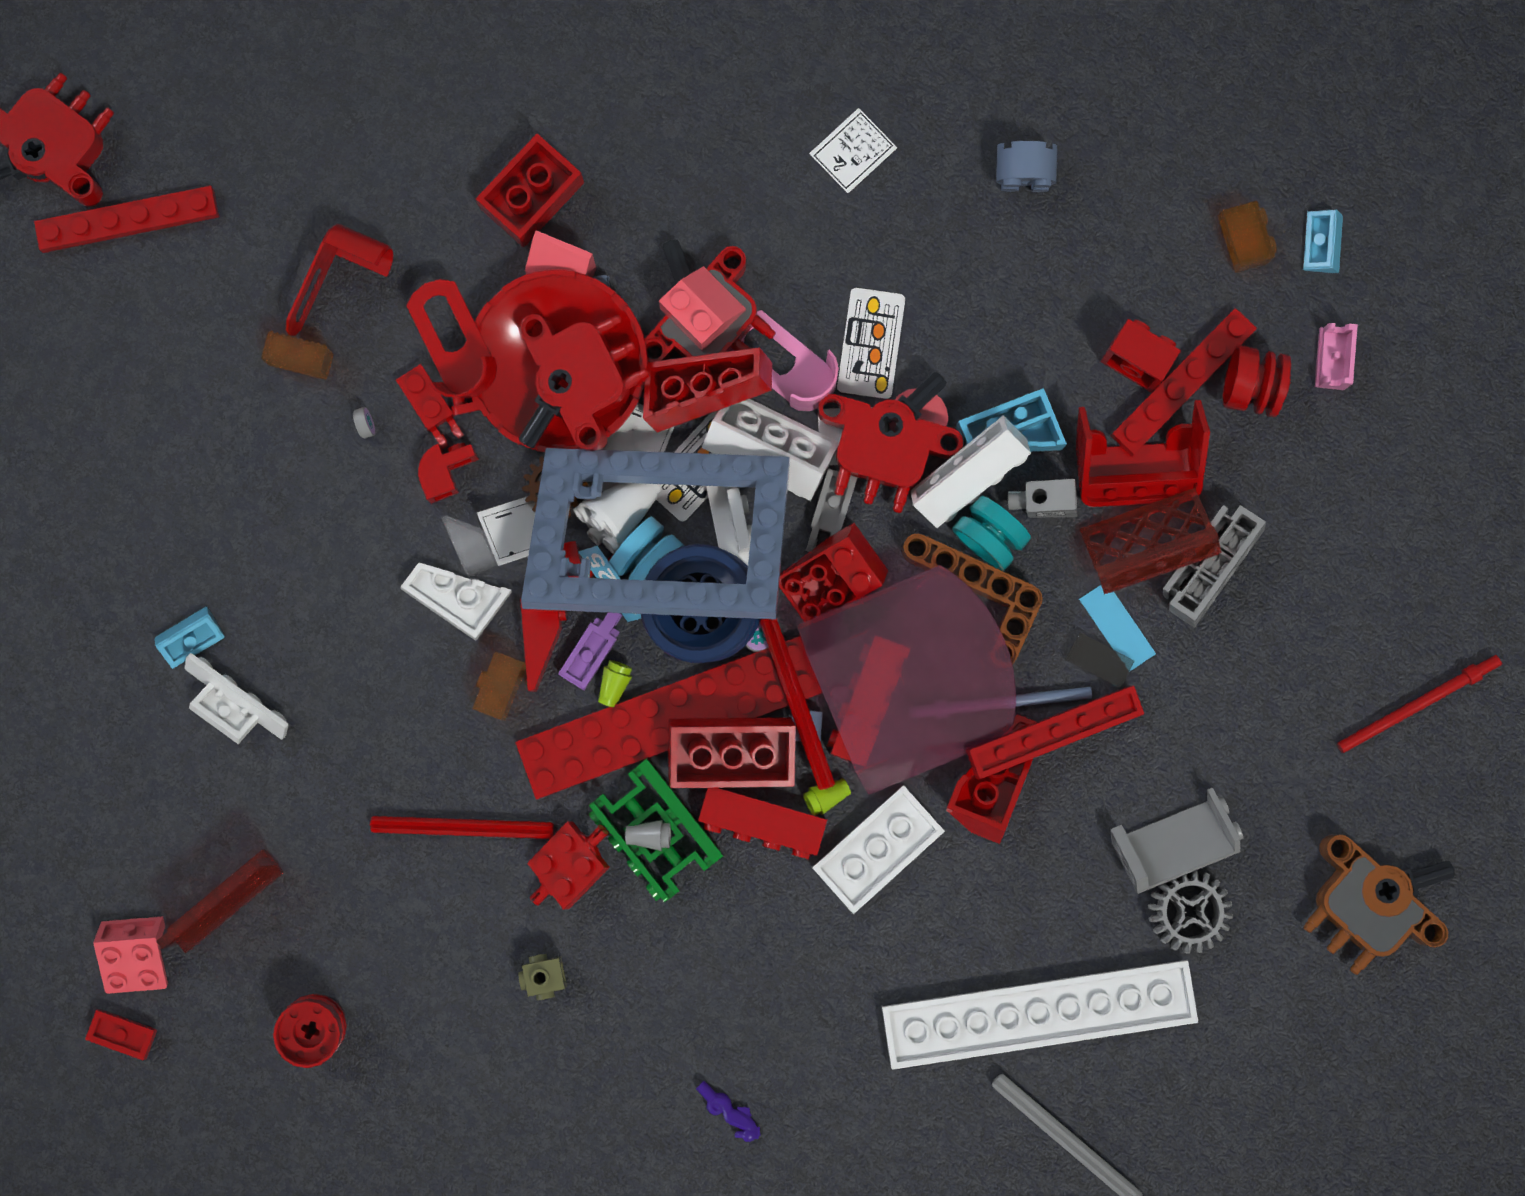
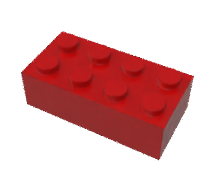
M792 718L669 719L668 780L670 788L794 787L796 726Z

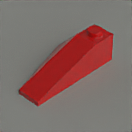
M1017 714L998 737L1034 724L1036 721ZM1033 759L982 779H976L971 767L957 781L946 811L971 833L1000 844Z

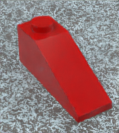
M521 605L528 691L537 692L561 633L562 621H567V613L562 610L522 609Z

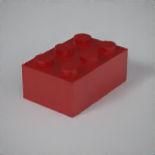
M536 134L478 195L476 202L488 217L524 248L533 239L535 231H540L584 184L582 173L539 134Z

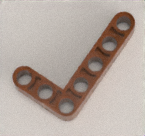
M923 534L910 535L902 546V555L906 561L1007 608L988 649L987 661L993 668L999 670L1011 666L1016 661L1042 604L1043 598L1040 590L1034 585ZM914 541L920 542L924 547V554L921 556L910 554L908 550L909 543ZM940 554L948 555L952 561L951 567L941 569L936 564V557ZM967 567L976 568L979 572V580L976 582L968 581L964 577V569ZM999 579L1005 582L1007 586L1005 594L999 595L992 590L991 585L994 580ZM1022 592H1028L1033 595L1035 601L1033 607L1027 608L1020 603L1019 598ZM1014 619L1020 622L1022 625L1020 635L1009 633L1007 630L1009 620ZM997 647H1004L1008 650L1010 657L1007 663H1000L995 659L994 652Z

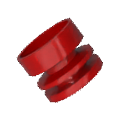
M1237 345L1231 355L1225 376L1222 397L1224 408L1245 411L1251 399H1253L1255 414H1261L1265 409L1267 416H1278L1290 386L1291 357L1288 354L1281 353L1276 359V354L1273 351H1268L1262 363H1260L1259 350L1257 348Z
M313 993L301 996L281 1013L275 1023L273 1038L276 1050L285 1061L293 1066L310 1068L321 1065L332 1057L345 1038L347 1028L345 1013L336 1001L326 995ZM312 1021L317 1023V1031L314 1034L309 1033L310 1027L307 1026Z

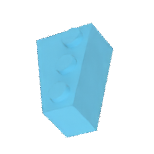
M1044 388L958 421L955 427L962 435L963 447H965L1004 415L1027 438L1031 452L1062 450L1067 445Z

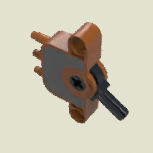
M1328 835L1322 839L1319 847L1320 854L1336 871L1318 891L1316 897L1318 908L1308 918L1303 928L1310 933L1327 918L1339 929V932L1327 946V950L1330 953L1334 954L1348 939L1357 945L1363 952L1350 967V971L1353 974L1358 975L1375 956L1384 957L1394 953L1409 936L1420 945L1435 948L1442 946L1447 941L1448 929L1446 925L1415 896L1420 895L1418 891L1420 888L1452 879L1455 876V870L1450 861L1446 860L1415 871H1411V868L1399 869L1395 866L1379 865L1345 835ZM1336 840L1340 841L1343 847V851L1338 857L1334 856L1331 851V845ZM1383 885L1388 887V891L1384 892V896L1379 895V890L1383 889ZM1431 924L1435 929V936L1428 941L1425 938L1424 932L1426 927Z

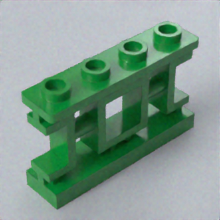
M646 759L628 773L637 787L614 805L605 794H602L589 804V807L592 809L589 816L597 826L604 825L611 833L607 839L617 852L623 849L629 856L630 860L626 863L638 877L643 874L649 884L645 887L656 901L662 898L666 902L680 891L671 879L675 874L694 859L702 870L705 871L724 855L650 761ZM642 775L646 777L669 806L668 810L665 811L658 802L646 811L634 798L647 788L639 777ZM605 805L610 813L614 814L625 805L635 818L627 826L639 825L657 811L666 823H670L671 830L675 834L671 838L670 848H663L662 851L656 850L651 854L648 848L626 845L624 837L601 808ZM680 823L683 824L706 853L707 858L703 860L696 850L684 860L672 845L684 837V834L677 827ZM663 853L674 868L662 877L668 885V889L664 890L639 858L641 854L651 863Z

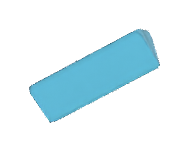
M1337 209L1307 211L1303 270L1339 273L1343 216Z
M204 607L156 636L155 646L173 669L185 662L186 657L190 653L197 655L225 638V635L208 607Z

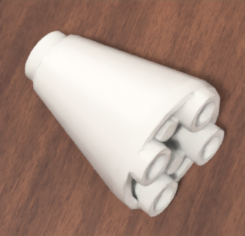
M619 483L602 491L601 497L583 500L574 508V513L589 527L587 531L589 538L596 545L603 543L614 554L623 541L636 529L657 499V494L661 489L658 484Z

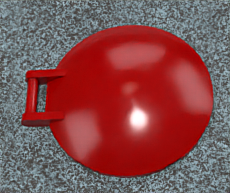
M544 270L519 277L502 287V290L484 305L475 320L491 356L495 357L497 364L495 380L490 388L482 394L472 397L473 402L466 403L465 398L452 397L454 406L451 409L453 416L481 411L490 423L498 429V432L518 445L530 448L521 443L519 437L540 405L534 401L538 396L535 383L536 374L540 366L535 363L521 335L520 324L522 320L528 315L537 314L549 321L556 333H559L579 322L595 326L610 317L620 315L623 321L622 324L604 334L612 350L629 342L635 344L636 350L618 361L625 377L636 371L648 368L647 348L641 326L624 299L609 286L593 277L568 270ZM542 323L536 324L533 327V337H537L542 333ZM562 379L559 384L566 388L569 383ZM645 380L630 388L629 397L624 404L599 418L607 433V437L615 433L633 413L644 390ZM557 415L553 417L536 446L530 448L540 452H545L546 448L582 449L575 443L563 417ZM590 430L585 435L587 445L595 442L597 437L595 430Z

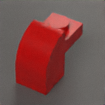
M459 443L448 448L449 452L444 454L441 446L436 444L425 452L419 463L418 476L425 497L431 504L459 493L451 470L479 460L471 444Z

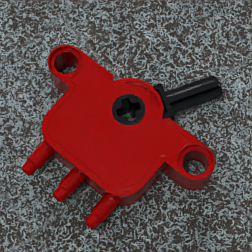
M59 73L45 89L34 88L24 93L8 114L0 108V144L7 148L2 151L5 158L0 160V180L12 175L17 180L27 177L35 182L46 183L51 181L80 204L94 206L100 202L103 191L101 186L86 172L103 150V139L100 133L110 122L114 112L106 108L90 124L79 113L87 104L91 95L83 90L69 106L65 105L55 97L67 80L64 74ZM90 184L89 191L86 194L80 195V189L84 185Z
M934 372L907 398L902 395L898 400L888 399L877 403L873 408L868 403L837 394H829L820 401L818 406L819 419L827 425L843 429L836 452V461L840 468L835 483L834 493L836 495L843 496L850 475L868 480L863 500L866 504H873L879 484L896 488L893 511L901 513L906 504L910 488L919 482L924 472L928 454L950 459L961 450L963 437L959 431L919 419L922 415L919 411L947 384L939 373ZM830 402L835 403L839 406L840 413L837 416L829 417L823 411L824 405ZM884 421L888 423L896 422L894 428L896 432L894 433L892 430L885 432L883 430L886 425ZM945 436L952 437L956 442V449L953 451L944 450L940 444L941 438Z

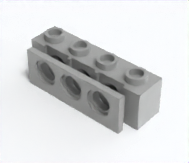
M1223 505L1163 588V596L1169 599L1171 595L1174 596L1169 603V611L1195 628L1264 532L1266 521L1241 505L1233 516L1230 517L1228 515V508ZM1226 524H1228L1229 527L1223 533L1218 542H1216V535L1220 530L1222 531L1224 529ZM1209 548L1212 549L1200 567L1197 566L1200 557L1205 555ZM1191 573H1194L1193 577L1190 579L1188 584L1181 592L1180 586L1183 583V581L1185 579H1188Z

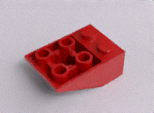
M852 523L827 538L780 574L779 588L809 628L883 586L888 569L856 524Z

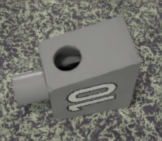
M1075 479L1026 482V491L1008 492L1009 510L1026 509L1027 515L1030 518L1077 517V487ZM1039 495L1047 497L1046 501L1041 504L1035 503V498Z

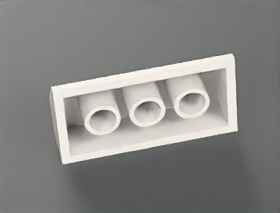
M747 399L718 411L712 420L702 448L712 454L789 457L788 490L799 497L811 501L830 465L839 442L762 404Z

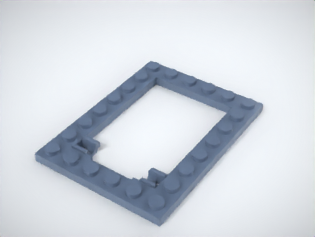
M546 448L521 598L522 609L776 619L790 458L785 456L617 450L587 451L585 449ZM583 481L592 482V486H582ZM603 482L756 488L746 584L589 578L591 559L581 558V563L573 564L569 561V558H565L566 552L563 548L570 502H574V496L578 499L601 497Z

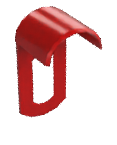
M336 224L332 226L319 246L286 319L287 334L295 336L302 330L335 255L387 277L393 261L391 246L344 225ZM321 269L317 282L297 322V312L316 271Z
M439 279L425 283L412 294L406 306L443 382H430L429 384L436 392L445 397L471 398L478 396L490 388L496 378L497 364L495 357L491 356L456 282ZM438 295L446 297L467 340L464 346L457 351L448 352L444 350L424 309L426 302L432 297Z

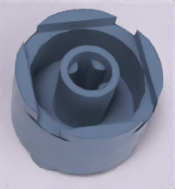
M1013 141L1011 142V148L1005 149L1004 143L997 145L996 183L1001 184V191L1014 192L1019 191L1020 186H1031V191L1048 192L1049 187L1056 184V144H1052L1050 149L1046 148V142Z

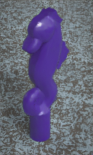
M705 1080L695 1088L707 1101L706 1107L710 1114L716 1116L723 1113V1117L728 1124L742 1129V1131L735 1132V1138H742L745 1142L759 1139V1136H761L760 1127H757L751 1118L750 1108L745 1106L737 1107V1110L734 1109L730 1098L724 1093H716Z

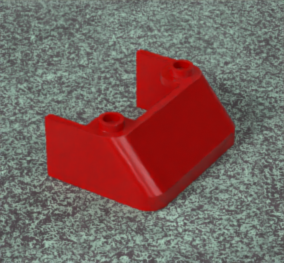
M1195 400L1192 424H1180L1172 427L1166 435L1165 443L1143 445L1133 456L1121 446L1107 447L1105 434L1099 430H1090L1085 407H1079L1076 451L1079 490L1082 502L1090 507L1186 502L1197 498L1203 488L1210 429L1201 400Z

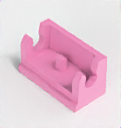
M1329 323L1324 328H1319L1314 387L1345 390L1353 384L1358 324L1335 327L1336 323Z

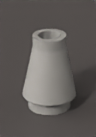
M660 820L635 826H626V845H636L662 851L663 848H670L671 825Z

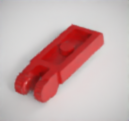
M421 364L396 379V382L427 430L432 432L442 449L449 446L445 436L437 428L444 422H448L451 431L458 439L465 436L454 420L453 413L442 395L436 392L429 384L433 381Z

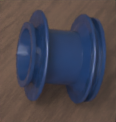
M693 544L679 547L664 555L650 569L645 580L685 582L691 579L693 582L704 583L708 577H713L716 583L746 584L748 566L740 558L726 550L711 545ZM641 614L644 627L653 642L668 655L690 663L714 662L734 655L751 640L760 622V619L717 617L719 619V626L716 629H710L707 625L709 617ZM690 617L694 618L697 622V626L693 631L687 630L685 626L686 619Z

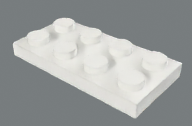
M903 785L812 868L854 914L945 831Z

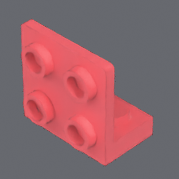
M163 916L101 921L93 944L104 989L107 994L167 988L168 981L159 945L165 929Z

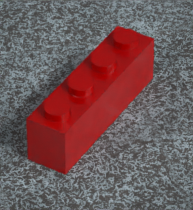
M719 788L707 789L698 820L704 823L703 829L719 834L722 828L734 831L732 838L750 842L751 837L763 840V847L780 851L781 845L793 849L791 855L808 860L811 854L818 855L827 820Z

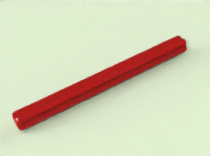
M777 618L760 619L764 636L818 789L826 790L835 785L778 620Z
M373 816L370 821V830L373 833L551 839L554 835V825L552 822Z

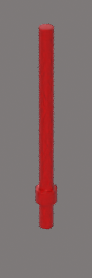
M1494 655L1478 665H1469L1461 670L1462 673L1339 741L1337 743L1341 753H1345L1465 685L1469 684L1472 686L1481 681L1483 675L1502 665L1500 658Z

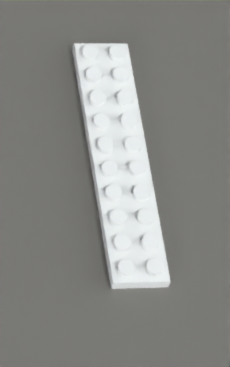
M1188 960L882 1006L892 1070L1198 1023Z

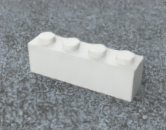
M1003 415L910 490L913 506L936 528L944 522L951 521L959 510L967 504L975 502L984 490L991 485L999 483L1004 474L1026 461L1028 455L1031 454L1027 438Z

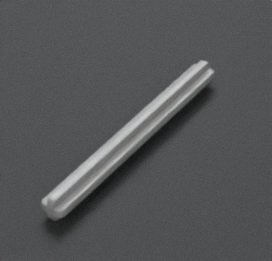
M999 1074L994 1079L992 1087L1119 1196H1143L1140 1190L1004 1074Z

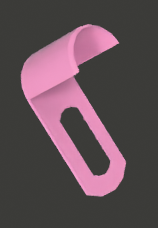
M762 310L757 311V315L776 332L773 339L796 357L792 370L787 374L779 375L772 369V389L790 403V407L798 411L818 409L820 401L835 391L839 370L836 357L829 349L825 363Z

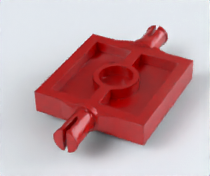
M567 821L527 864L541 883V886L530 895V900H534L532 902L535 905L539 906L550 894L563 910L570 909L610 868L601 857L597 847L609 834L604 826L598 825L587 836L580 831L573 821Z

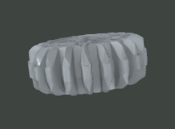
M1195 870L1189 873V878L1185 874L1178 877V881L1177 879L1168 881L1169 886L1165 883L1158 885L1163 891L1162 894L1151 893V897L1158 899L1157 905L1148 904V909L1157 910V915H1151L1149 921H1159L1160 923L1154 927L1153 932L1159 934L1165 931L1161 937V942L1164 944L1173 938L1171 943V949L1178 950L1182 944L1183 952L1189 954L1193 944L1194 950L1197 953H1202V942L1207 948L1212 949L1214 947V943L1211 940L1212 937L1218 941L1223 940V936L1218 930L1229 931L1230 929L1229 925L1223 923V919L1233 918V914L1224 912V908L1232 906V902L1221 900L1228 892L1226 889L1215 891L1220 881L1214 879L1208 884L1210 878L1208 873L1204 872L1198 880V871ZM1190 885L1202 889L1199 895L1195 894L1194 897L1188 900L1176 892L1180 888ZM1208 898L1211 899L1213 905L1211 923L1204 913V908L1209 902ZM1169 900L1174 904L1177 911L1175 918L1172 920V925H1170L1167 917ZM1183 904L1195 906L1196 909L1193 911H1196L1195 916L1198 919L1189 916L1185 917L1184 913L1187 912L1184 911L1185 906ZM1191 923L1204 930L1199 935L1192 937H1183L1178 934L1182 928L1185 929Z

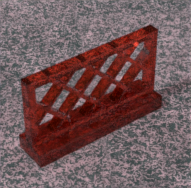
M1195 488L1079 529L1104 595L1222 553L1218 534L1214 526L1211 525ZM1193 500L1194 507L1190 513L1177 510L1180 504ZM1156 512L1166 514L1160 524L1149 521L1150 515ZM1172 517L1185 520L1180 530L1167 526ZM1128 522L1137 524L1131 534L1119 531L1120 527ZM1192 522L1205 527L1204 530L1193 534L1187 532ZM1143 527L1156 530L1151 540L1138 537ZM1100 532L1107 534L1103 544L1090 541L1089 536ZM1162 533L1175 536L1173 541L1164 544L1158 543ZM1114 537L1127 541L1122 550L1109 547ZM1134 543L1146 547L1142 552L1136 554L1128 553ZM1105 553L1117 557L1114 562L1102 566L1099 563Z
M262 849L166 929L168 932L156 942L162 949L179 945L185 953L190 952L284 872L268 852Z

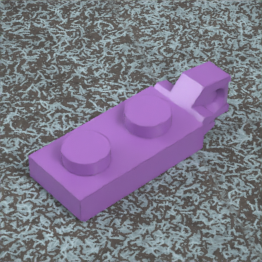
M608 612L603 621L596 618L593 623H590L558 675L585 691L617 641L616 638L620 632L614 628L622 615L620 613Z

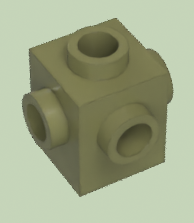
M547 953L528 957L529 963L522 965L523 971L518 972L521 990H527L528 997L536 995V1000L555 997L554 991L563 990L567 987L561 956L548 959ZM538 972L545 974L546 981L543 982L538 979Z

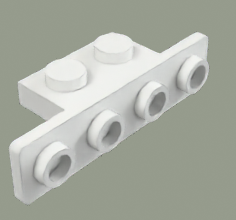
M706 486L718 547L737 556L748 566L752 524H746L744 513H749L747 496L740 495V490L737 487Z
M192 653L186 657L185 670L207 685L190 703V710L237 744L245 738L257 723L281 740L286 736L288 723L282 714L266 708L256 695L244 692L237 687L236 682L228 675L222 676L205 658H197Z

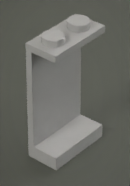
M1213 788L1207 790L1206 802L1126 834L1122 825L1110 829L1112 844L1137 894L1240 852V840L1243 839L1242 831L1236 821L1231 822L1227 815L1229 814V808L1225 799L1222 796L1218 798Z

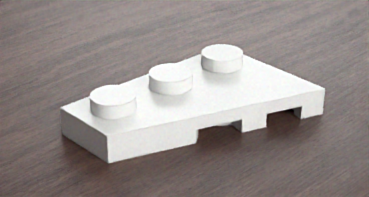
M422 563L417 564L401 585V590L475 641L512 593L510 589L488 585L483 581L461 577L453 572Z

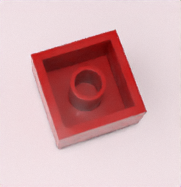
M1128 319L1115 336L1100 362L1152 393L1163 381L1181 350L1175 347L1176 343L1170 338L1163 335L1158 337L1150 332L1149 326L1142 321Z

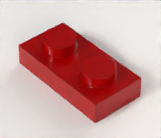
M98 1009L95 1011L85 1040L140 1060H146L157 1029Z

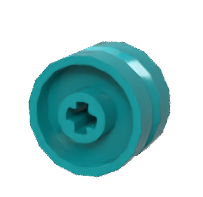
M982 495L970 506L973 518L962 516L953 526L952 530L963 544L990 566L1005 571L1014 560L1010 549L1022 551L1031 540V535L1008 511Z

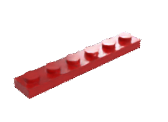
M206 186L34 221L39 250L45 253L219 218L214 188Z
M1235 308L1110 436L1133 456L1232 355L1235 347L1242 345L1257 328Z
M1132 685L967 749L966 752L976 779H982L1144 715V711L1135 686Z

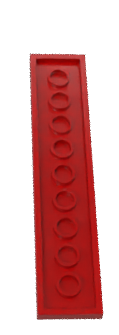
M799 636L785 641L805 700L822 694L823 690L803 637ZM767 648L616 704L614 708H605L515 743L534 796L538 800L667 752L669 719L758 718L787 707L789 704L770 650Z

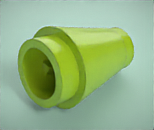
M609 660L608 665L604 666L599 703L614 708L633 677L630 675L632 667Z
M844 778L835 780V785L826 790H819L816 785L809 787V791L803 794L805 803L813 816L819 813L821 815L825 814L847 796L851 795L849 785Z

